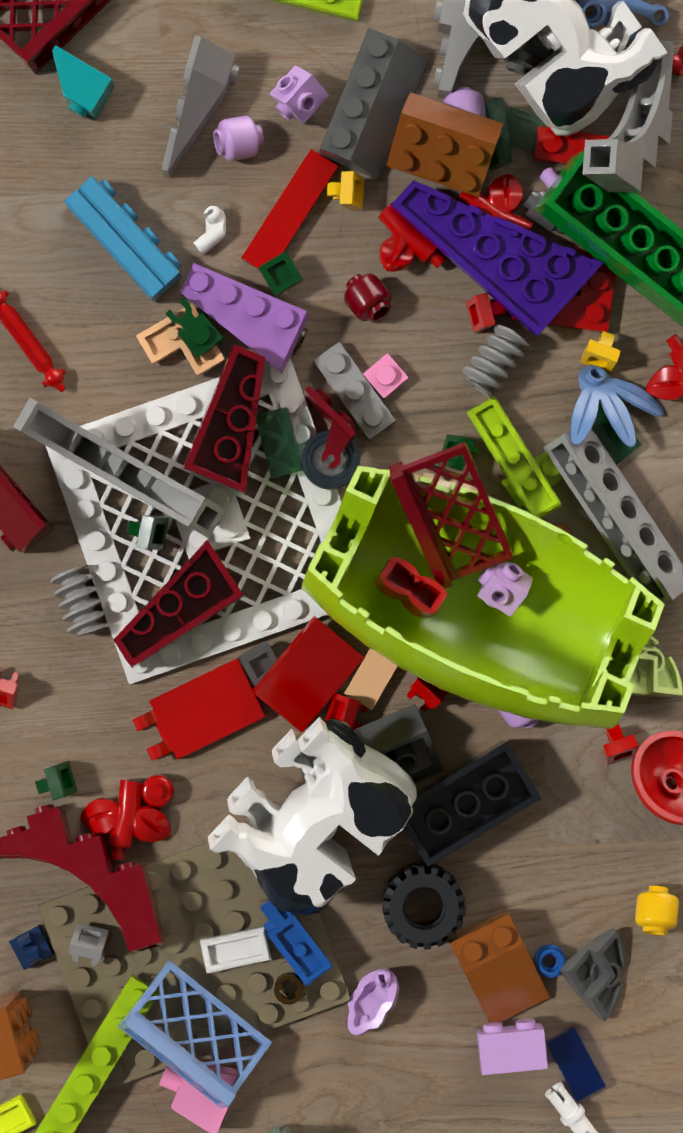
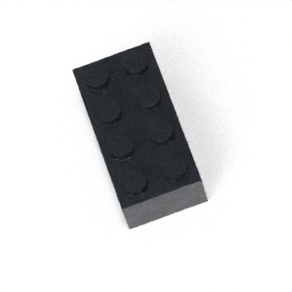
M502 740L418 791L416 800L412 804L413 813L404 828L427 867L537 802L541 797L508 742Z

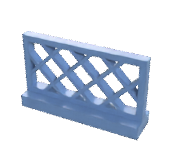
M170 960L160 970L130 1012L118 1024L121 1030L220 1109L229 1107L236 1097L235 1094L272 1043ZM169 971L180 980L181 993L164 995L162 980ZM186 985L190 987L193 991L187 992ZM158 988V996L150 997ZM200 995L205 999L207 1013L190 1016L187 996ZM182 997L184 1017L167 1019L165 999ZM159 1000L161 1020L149 1021L139 1013L146 1002ZM212 1006L215 1007V1008H216L218 1011H220V1012H214V1013H213V1012H212ZM225 1015L231 1020L232 1034L216 1036L213 1017ZM207 1018L210 1037L193 1039L190 1020ZM185 1021L187 1040L175 1042L169 1037L168 1023ZM162 1024L163 1031L155 1025ZM238 1027H240L245 1032L238 1033ZM251 1036L261 1045L252 1056L241 1057L239 1037ZM233 1038L236 1058L219 1060L216 1040ZM210 1041L213 1061L200 1062L195 1058L194 1043ZM188 1044L189 1052L180 1045ZM249 1060L243 1068L242 1061ZM236 1062L238 1077L230 1086L221 1078L219 1064ZM214 1065V1072L207 1066Z

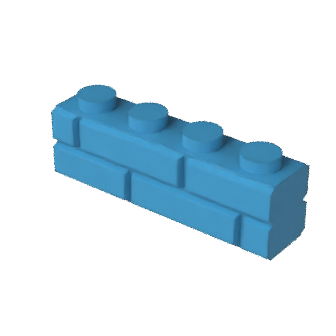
M94 176L90 177L78 190H75L66 198L64 203L153 302L157 301L181 279L182 275L178 269L182 265L170 251L165 255L156 246L160 240L148 227L142 231L134 222L138 216L126 203L120 206L114 200L113 196L117 193L105 179L98 182Z

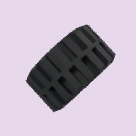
M425 862L416 865V863L409 864L410 867L398 870L397 874L388 881L387 888L384 889L382 908L385 922L392 935L394 934L401 943L409 944L411 948L424 947V950L431 949V946L434 945L440 947L445 944L444 941L448 938L451 940L456 935V930L460 929L463 924L462 919L466 911L463 892L454 876L450 872L445 871L443 867L439 865L427 867ZM429 887L435 889L443 900L441 914L430 923L420 924L413 922L405 913V898L416 888Z

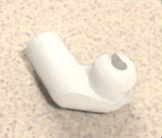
M209 206L205 210L206 232L193 242L202 255L206 254L226 235V216L217 206Z

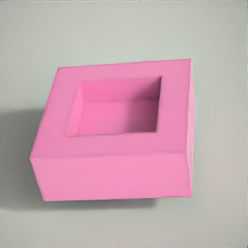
M388 353L363 373L364 377L383 400L408 380V376Z

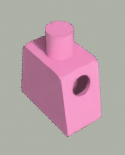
M214 1065L207 1066L214 1072ZM220 1065L221 1078L231 1086L238 1077L237 1069ZM166 1066L159 1085L177 1092L171 1108L207 1132L218 1133L228 1107L220 1109Z

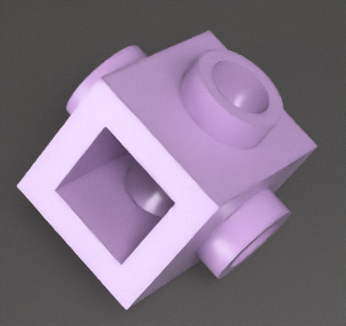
M296 65L278 81L277 86L270 92L271 97L277 102L275 106L277 112L288 121L293 118L302 124L317 112L320 105L329 97V94L312 74Z
M507 561L483 570L478 579V582L482 584L478 597L484 600L488 606L497 608L511 617L528 595L533 577L523 572L515 563Z

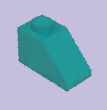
M55 45L52 52L63 96L67 103L70 104L68 109L81 118L85 119L86 115L96 119L115 87L112 78Z

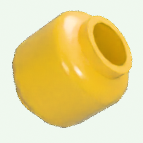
M649 886L648 892H642L637 895L635 922L642 928L643 933L664 936L668 935L669 930L677 927L679 900L676 896L668 893L669 888Z

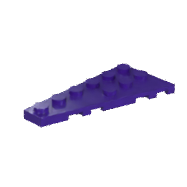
M415 180L391 204V207L536 337L539 336L603 265L601 261L578 254L569 247H562L546 240L545 237L500 217L496 218L486 214L477 207L463 204L450 198L449 195Z

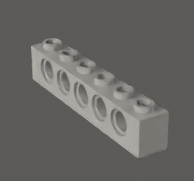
M590 429L585 439L578 445L572 443L569 430L545 446L544 450L630 579L631 577L635 578L664 604L674 600L683 593V564L593 429Z

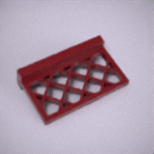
M0 0V10H10V24L0 25V39L36 74L54 57L52 50L55 45L62 49L111 0H33V2H17V0H10L8 2L9 0ZM55 8V17L49 23H38V9ZM16 9H32V23L16 24ZM9 31V37L4 32ZM15 31H32L31 41L22 49L15 44Z
M466 442L403 465L401 461L389 466L391 483L432 574L444 589L453 587L452 581L514 558ZM463 455L466 464L461 474L445 468L448 459ZM422 469L436 472L430 486L417 482L413 473ZM468 472H470L472 478L467 477ZM441 475L457 480L452 494L435 488ZM463 483L477 488L478 493L473 502L457 497ZM421 491L426 492L425 497H423ZM431 495L448 500L442 514L428 509L427 504ZM481 499H482V502H483L484 506L479 505V502H480ZM453 503L469 508L464 522L448 516ZM475 511L489 516L490 521L485 530L469 524ZM433 519L438 520L437 525L435 524ZM444 523L460 528L454 541L440 536L439 532ZM493 527H494V530H495L496 534L491 532V530H492ZM465 531L482 536L476 549L460 544ZM487 539L500 543L503 548L502 552L494 555L481 552ZM456 550L472 556L469 564L455 569L452 558Z

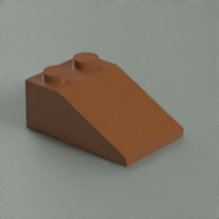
M506 909L456 933L451 940L448 938L489 1023L502 1022L550 998Z

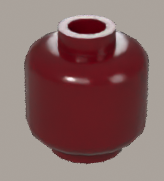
M357 274L347 282L344 302L359 320L363 322H377L390 311L392 294L375 274H365L363 276Z

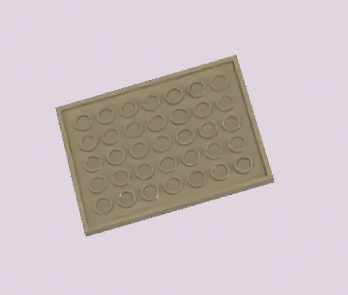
M209 842L144 865L149 875L166 941L165 945L138 953L129 952L119 924L108 906L90 886L38 905L88 1045L131 975H135L150 985L169 960L260 1033L351 1000L320 912L308 915L294 914L331 961L333 967L307 987L303 983V995L295 1004H283L275 997L274 986L277 978L287 972L295 974L296 972L268 935L271 960L206 973L200 944L201 939L261 927L268 921L260 909V905L268 900L252 869L246 866L236 853L229 851L213 852L210 850ZM77 923L109 930L102 959L96 966L91 965L92 959L80 957L78 962H74L72 955L68 954ZM169 971L162 980L164 995L181 993L180 980ZM290 980L284 981L283 989L280 992L284 996L286 993H288V997L294 996V990L298 985L294 981L292 984H290ZM186 985L187 992L193 991L190 987ZM200 995L187 996L190 1016L207 1013L205 999ZM182 997L165 999L167 1019L184 1017ZM159 1000L153 1002L145 1016L149 1021L161 1020ZM212 1006V1012H213V1013H214V1012H220V1011H218L215 1007ZM225 1015L213 1017L216 1036L232 1034L230 1019ZM207 1018L190 1020L193 1039L210 1037ZM185 1021L168 1023L170 1038L175 1042L187 1040ZM162 1024L155 1025L163 1031ZM238 1027V1033L245 1032L240 1027ZM251 1036L239 1037V1041L250 1038ZM131 1038L103 1084V1088L105 1091L163 1070L167 1065ZM233 1038L216 1040L217 1049L233 1044ZM211 1042L194 1043L195 1057L212 1052ZM188 1044L180 1045L189 1052Z

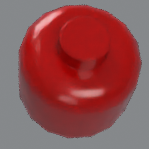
M155 774L145 780L141 793L147 804L159 808L167 805L172 800L175 794V787L172 780L166 775Z

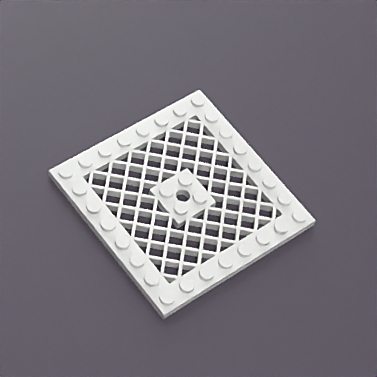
M291 358L283 374L269 362L265 361L260 398L270 396L273 406L261 400L258 402L259 406L271 412L263 427L258 424L255 426V429L261 433L251 449L249 468L256 455L272 463L264 478L248 471V477L262 483L254 499L235 489L182 468V464L177 462L183 447L191 448L192 444L187 442L193 426H200L201 422H198V420L203 419L219 377L80 426L116 448L126 446L124 452L130 454L133 447L147 453L144 464L148 466L153 457L168 463L169 465L164 473L167 477L170 476L174 467L189 473L184 485L187 488L190 487L194 477L210 483L193 489V491L224 508L225 511L210 538L175 520L182 541L167 534L174 521L169 516L170 519L165 538L180 545L173 562L157 555L159 550L151 552L136 547L138 539L136 536L130 542L116 535L123 519L138 521L126 515L133 498L139 501L142 500L46 446L86 563L88 564L90 574L93 576L92 580L97 588L96 591L101 600L100 603L113 639L139 613L136 601L144 605L148 604L149 601L138 597L144 581L147 580L162 588L172 578L175 569L179 570L182 567L178 563L185 549L190 559L206 540L209 541L215 551L231 546L225 561H221L226 569L229 568L243 575L238 585L241 591L247 578L264 585L256 602L245 596L240 599L253 605V607L231 614L235 605L233 603L227 608L226 612L221 611L218 613L222 618L199 625L134 668L130 667L116 645L129 685L310 621L313 616L320 618L328 615L302 589L292 592L298 578H305V574L301 573L308 557L313 558L315 555L311 550L318 536L321 543H323L337 515L341 499L337 489L326 490L312 484L303 472L301 464L302 451L308 440L316 435L317 432ZM275 414L283 436L268 430ZM187 425L182 438L167 432ZM157 435L151 449L136 443ZM265 435L281 441L274 457L258 450ZM163 436L179 443L172 459L156 452ZM286 444L294 467L279 460ZM322 450L318 456V464L323 471L331 473L328 471L329 465L327 461L323 465L321 464V456L324 452ZM276 465L292 472L285 488L269 481ZM296 476L299 478L305 498L290 491ZM93 479L108 485L101 500ZM266 486L282 492L275 509L259 502ZM113 488L128 495L121 512L105 505ZM287 495L303 502L296 519L280 512ZM237 497L252 503L245 519ZM149 505L145 515H151L154 507ZM256 506L273 513L265 530L249 522ZM307 506L316 528L300 521ZM104 509L118 515L112 530L110 529ZM277 516L293 523L286 540L270 532ZM298 526L314 533L307 549L290 542ZM247 527L263 534L255 550L240 544V542L251 539ZM267 536L283 544L276 560L260 553ZM114 539L129 546L122 561ZM288 546L304 554L297 570L280 563ZM237 547L253 555L245 571L229 564ZM134 549L150 556L142 573L127 566ZM257 557L273 564L266 581L250 574ZM155 559L171 566L163 583L148 576ZM278 567L294 574L287 591L271 584ZM125 570L140 577L133 592ZM268 588L284 595L261 603Z

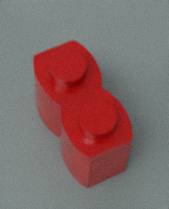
M392 557L386 561L373 580V583L381 593L389 598L400 600L410 613L421 618H429L434 615L447 596V592L437 581L429 577L420 576L412 564L397 557Z

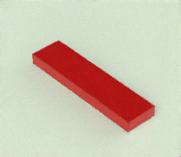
M310 149L241 259L259 270V266L285 252L336 173L338 166Z

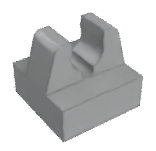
M77 923L68 954L72 955V960L78 962L80 957L92 959L91 965L96 966L102 959L109 930Z

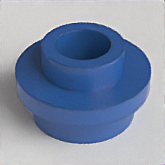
M547 944L541 946L535 952L533 962L540 975L553 978L561 974L560 969L566 963V956L558 946ZM547 955L555 956L556 960L552 966L544 964V958Z

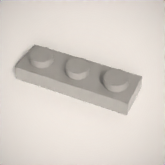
M340 342L313 360L368 440H371L396 422Z

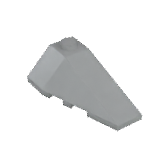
M196 35L183 77L187 93L186 95L182 94L178 98L176 120H179L178 126L173 125L171 128L161 169L163 175L169 178L227 96L230 85H236L240 72V66H236V58L233 53Z

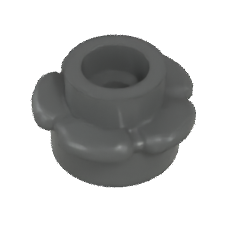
M521 49L515 50L507 58L503 59L507 63L506 69L515 73L524 74L526 69L533 68L531 64L533 55Z

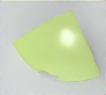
M653 636L650 637L642 649L630 683L635 685L631 695L654 697L683 696L682 683L677 666L672 657L665 658L663 653L655 647V645L659 644V641Z

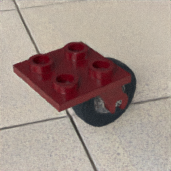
M308 386L304 390L305 399L331 424L330 430L319 432L308 440L302 451V469L308 480L315 486L326 490L340 489L350 483L357 467L360 466V452L353 441L356 435L354 431L356 424L343 411L337 414L331 408L332 400L322 389L318 387L314 391Z

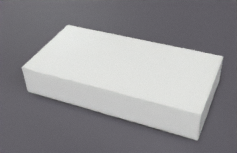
M264 926L200 940L206 973L263 962L272 958Z

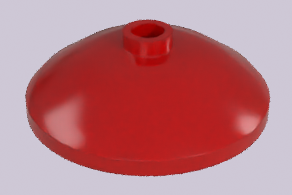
M673 730L662 731L648 737L636 750L631 764L632 782L639 799L651 813L668 823L683 825V732ZM666 782L671 784L672 789L666 785Z

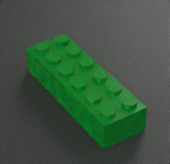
M584 150L571 157L534 210L597 260L603 262L607 268L683 327V230L636 192H608L582 174Z

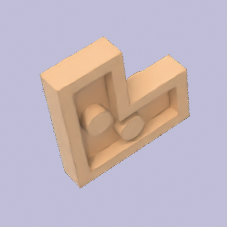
M191 303L192 314L196 318L199 314ZM185 308L177 311L174 315L176 317L183 316L186 311ZM168 317L136 335L153 365L182 349L197 377L225 361L217 345L198 360L177 335L183 329L182 326L171 322Z

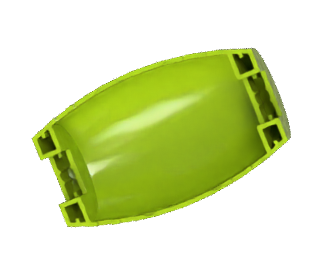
M358 466L345 491L337 515L307 569L301 589L333 620L367 647L401 669L444 691L482 706L524 718L568 726L614 728L625 713L635 686L630 683L642 649L656 630L665 604L635 578L631 577L628 580L614 570L615 564L607 558L602 561L586 550L588 545L520 508L489 496L514 555V558L507 560V562L515 563L523 572L533 577L528 595L511 617L497 608L488 606L484 600L478 597L482 585L478 582L483 572L481 570L452 581L453 587L445 589L447 596L434 615L429 618L415 616L403 606L400 600L389 598L381 593L373 583V580L385 562L392 557L404 559L412 564L420 576L429 577L433 580L435 578L391 483L390 470ZM420 476L416 480L428 486L431 484V478ZM451 484L449 488L436 485L435 488L452 494L455 485ZM461 487L457 497L473 502L478 492ZM421 491L423 497H425L426 492ZM431 495L427 504L428 509L442 514L448 500ZM481 499L480 502H479V505L484 506V504H483V502H482V499ZM453 503L448 516L464 522L469 508ZM475 511L469 524L485 530L490 518L488 515ZM433 519L435 524L437 525L438 520ZM444 523L439 533L441 537L454 541L460 528ZM493 527L492 530H491V532L496 534V532H495V530H494V527ZM465 531L460 544L476 549L482 536ZM487 539L481 552L494 555L502 552L503 548L500 543ZM456 550L452 558L455 569L469 564L472 556Z

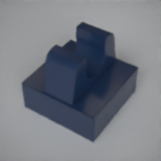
M40 924L9 941L24 970L54 954Z

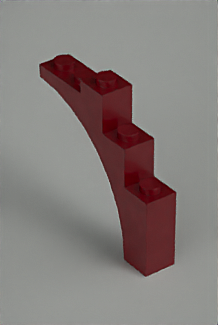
M54 804L40 806L34 809L35 814L26 816L29 829L26 830V826L15 827L6 831L7 836L0 837V859H31L53 864L69 871L89 885L108 906L119 924L129 952L138 953L166 944L147 868L143 865H137L136 861L117 866L118 871L114 872L106 840L101 836L95 837V833H87L76 837V843H73L63 809L59 807L54 808Z

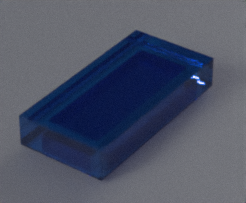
M574 1026L545 1041L577 1102L606 1086Z

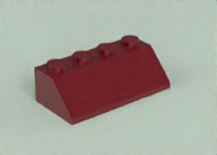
M0 465V529L4 533L0 538L12 552L17 549L19 552L25 553L52 531L54 527Z

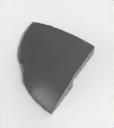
M612 928L593 939L574 954L560 969V972L576 994L603 1021L607 1020L615 1008L623 984L618 982L621 976L619 966H626L623 942L618 930Z

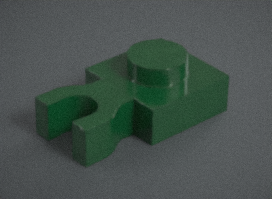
M183 298L180 301V304L186 310L183 316L176 317L171 310L165 314L171 322L182 326L183 329L177 335L199 360L224 339L203 313L195 318L190 304Z

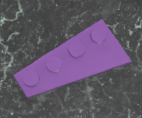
M193 263L180 291L181 294L254 352L264 356L265 360L282 374L310 316L307 311L195 263Z

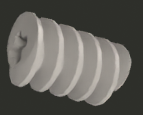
M502 325L494 327L498 337L493 335L487 336L486 341L490 347L481 345L478 348L482 358L472 356L470 359L474 368L465 366L462 370L467 378L465 381L489 399L493 397L488 389L489 386L498 389L501 387L496 377L508 378L509 376L504 366L507 365L513 368L517 366L512 356L516 355L523 358L524 353L519 346L522 344L530 347L521 336Z
M88 564L58 573L50 580L51 584L62 585L54 594L56 597H66L58 606L60 609L70 610L62 617L63 621L74 622L66 630L68 634L82 636L109 627L108 623H98L97 621L105 613L104 611H94L93 609L101 600L89 597L97 588L96 586H86L85 584L93 577L92 574H83L81 572Z

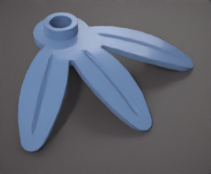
M588 365L583 367L578 375L579 387L582 392L573 410L570 439L576 445L585 439L593 426L600 402L617 435L625 445L633 447L636 443L634 425L621 399L657 417L664 415V409L642 388L627 381L610 378L603 368Z

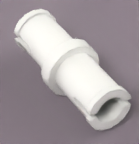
M562 1082L552 1086L555 1091L552 1092L551 1089L546 1091L545 1096L561 1115L560 1120L564 1126H569L574 1133H599L584 1115L585 1109L583 1106L576 1104L564 1088Z

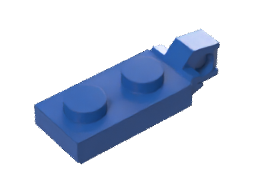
M269 900L260 905L261 911L268 919L263 924L267 930V935L306 987L333 967L331 961L294 913L281 911L271 904Z

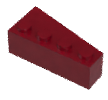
M236 344L232 346L182 468L239 492L246 493L265 364L264 356Z
M206 540L113 641L130 667L134 668L243 598L244 595L209 541Z

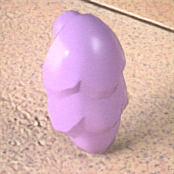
M378 969L364 976L359 982L357 989L350 997L351 1000L348 1001V1029L351 1034L356 1036L363 1035L372 1029L380 1028L388 1013L394 1009L399 995V983L392 971Z

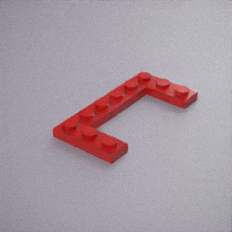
M538 126L533 161L566 165L571 157L584 150L585 140H605L610 136L578 132L567 137L556 136L549 127ZM585 250V257H588L590 259H596L594 256H592ZM603 264L579 290V295H575L548 326L597 333L608 332L616 274ZM511 315L510 320L518 321L514 316Z

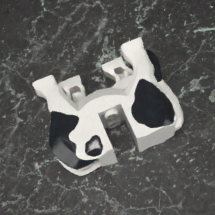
M465 0L463 15L467 23L483 39L495 58H507L535 34L538 35L548 50L551 48L555 50V52L514 83V85L525 97L533 111L546 126L550 127L556 136L567 137L578 133L594 122L619 93L640 85L653 75L657 67L654 59H660L668 54L650 28H644L637 33L630 47L624 50L630 35L642 27L624 1L617 2L612 6L610 20L606 28H602L597 32L589 28L583 9L575 0Z
M320 717L301 737L293 729H290L272 749L274 763L279 767L295 766L302 768L303 773H305L306 783L293 790L283 804H275L266 796L264 791L256 789L254 782L249 777H246L230 794L227 801L229 812L238 816H246L252 827L246 823H238L235 818L228 815L208 836L210 850L215 853L224 851L236 853L245 865L252 869L271 904L286 912L305 915L316 914L322 911L339 890L356 880L347 850L332 839L337 826L340 825L379 856L387 842L404 829L413 813L412 804L417 797L415 783L396 762L363 744L346 722L338 719H328L324 722Z

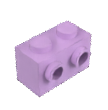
M535 1019L518 1020L516 1025L504 1027L501 1022H491L483 1024V1029H476L479 1065L482 1075L548 1069L544 1028L541 1023H536Z

